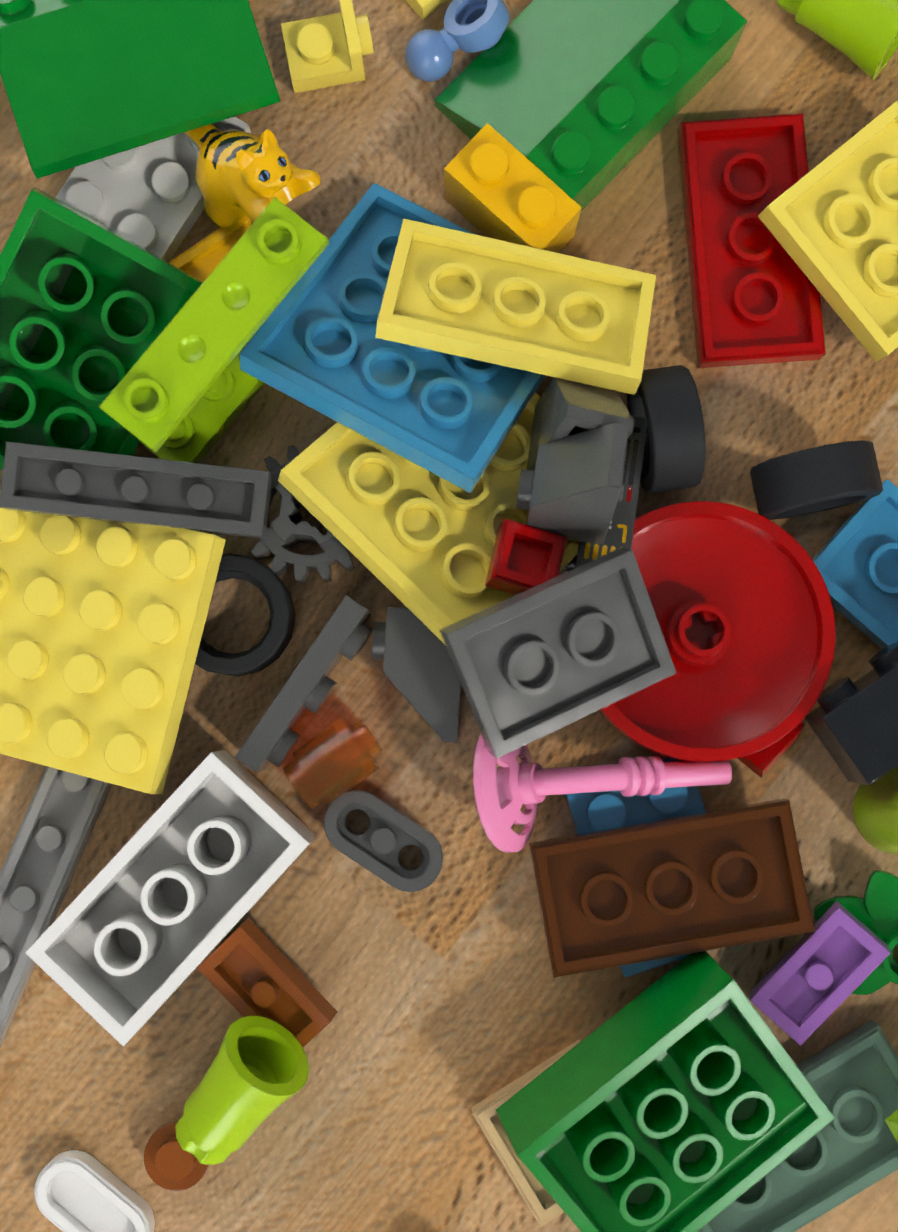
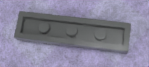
M6 442L0 491V508L265 539L273 475L269 471Z

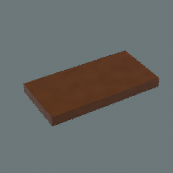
M783 798L529 843L553 977L814 932L793 816L788 799Z

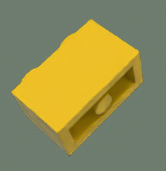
M488 123L444 168V199L486 237L559 253L575 236L582 207Z

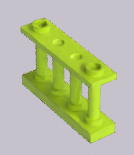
M274 197L100 405V408L137 437L140 443L159 459L200 463L265 384L240 370V352L329 245L328 238Z

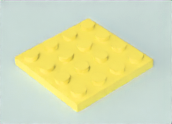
M536 392L534 393L471 493L339 422L335 423L280 471L278 481L445 644L440 629L515 596L514 594L487 587L485 582L498 526L503 519L506 518L525 525L527 524L528 510L516 509L521 469L527 470L535 406L541 397ZM566 540L560 572L577 556L579 541Z
M0 508V754L147 794H163L226 540L217 535L183 528L120 523Z

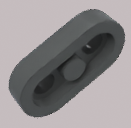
M363 789L346 791L335 798L329 805L324 818V829L329 842L338 851L401 891H419L425 889L436 880L442 868L443 853L439 840L429 829L376 794ZM360 809L368 814L370 826L366 831L357 833L348 827L346 819L350 811ZM406 845H415L421 849L423 861L416 867H406L399 859V851Z

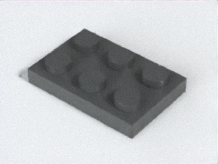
M623 547L440 629L487 749L496 759L676 674L633 550Z

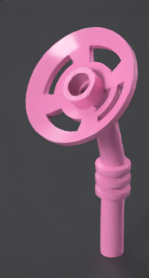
M480 734L476 745L473 764L474 794L482 826L492 844L500 851L506 853L518 852L527 845L534 829L538 803H542L546 795L620 791L625 797H632L635 794L638 796H646L648 794L660 795L665 788L727 785L732 779V768L728 760L714 762H663L659 756H649L647 758L643 756H636L635 758L622 757L618 764L543 769L539 763L533 762L527 745L496 759L489 753L482 734ZM516 757H519L521 759L522 765L519 764ZM522 804H525L524 813L520 811ZM513 824H525L524 830L520 834L515 833L511 827Z

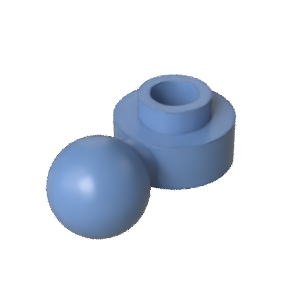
M453 0L445 12L444 28L442 30H421L409 40L405 51V60L409 71L419 80L434 82L440 80L449 72L453 64L454 52L458 49L463 52L473 53L493 47L502 37L509 22V11L503 0Z

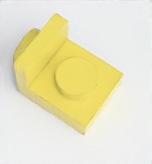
M339 0L341 13L281 23L294 93L365 80L363 56L374 54L367 14L355 16L352 0Z

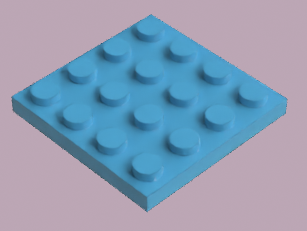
M373 183L328 240L329 245L240 352V370L471 493L546 375L375 338L377 320L403 218L466 233L471 232Z

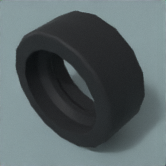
M682 365L643 370L642 380L636 394L627 393V410L630 415L646 417L648 427L640 484L647 493L695 487L701 483L706 453L704 421L696 383L689 369Z
M865 440L846 441L800 450L762 462L750 469L758 514L769 520L802 516L851 505L878 496L883 491L874 445L872 442Z
M223 554L215 584L233 578L246 580L258 587L266 597L271 615L268 630L261 641L247 651L234 654L216 650L208 645L202 637L195 664L207 672L239 677L260 672L280 658L292 639L296 614L290 591L279 576L270 568L252 557Z

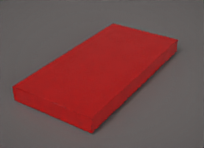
M803 113L681 122L677 135L698 368L820 360L826 354L820 292L758 217L769 204L809 173Z

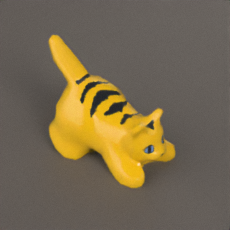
M212 124L184 132L199 148L195 181L203 195L206 214L216 225L223 229L234 225L246 215L254 223L274 197L286 205L299 195L311 191L321 182V177L316 171L301 169L290 162L288 155L280 148L275 135L269 129L264 130L261 133V137L236 129L221 131Z

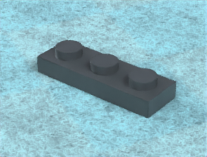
M347 595L344 597L235 756L237 760L255 772L265 770L270 762L278 768L283 764L301 737L293 731L306 709L316 714L334 690L337 682L329 678L336 665L343 656L353 661L369 639L373 629L365 625L371 616V613L365 607Z

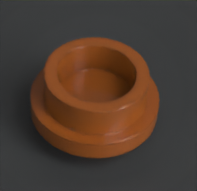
M178 1121L169 1122L159 1127L149 1139L144 1151V1164L149 1177L158 1186L171 1191H181L194 1186L201 1180L209 1166L199 1163L193 1154L181 1149L175 1130Z

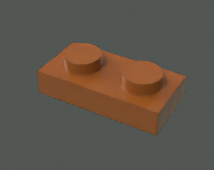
M249 917L197 967L243 1017L261 1016L279 1023L295 1036L302 1047L307 1045L321 1032L337 1013V1010Z

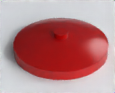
M712 501L681 502L658 508L636 518L631 550H633L676 674L598 711L615 729L637 745L656 754L678 760L693 762L731 760L756 753L776 743L802 722L814 707L825 687L833 663L836 639L834 610L824 579L814 561L805 549L779 525L760 514L732 504Z

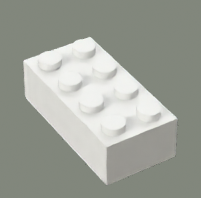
M226 750L211 752L25 953L124 1046L312 843L317 835Z

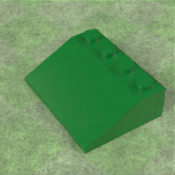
M0 0V75L31 169L37 179L281 102L248 0Z
M533 0L506 27L500 40L493 47L482 51L434 99V106L470 139L488 123L571 199L582 207V211L731 60L747 20L725 0Z
M36 187L31 189L0 254V469L3 470L6 442L132 456L140 440L104 412L100 405L203 282Z
M706 951L690 953L496 1109L516 1155L581 1232H697L835 1119L736 982Z

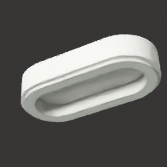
M70 1150L58 1154L44 1167L36 1180L34 1196L40 1212L63 1232H154L155 1219L149 1204L86 1152Z

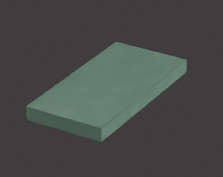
M871 1020L797 1064L799 1070L835 1119L698 1230L699 1232H795L898 1170V1143L885 1122V1119L898 1109V1057L878 1024Z

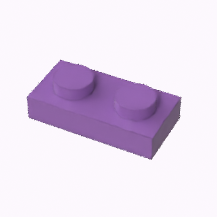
M838 901L813 925L814 932L805 933L750 991V1001L800 1046L891 953L888 945Z

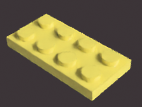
M403 218L377 320L375 338L635 395L642 380L656 275Z

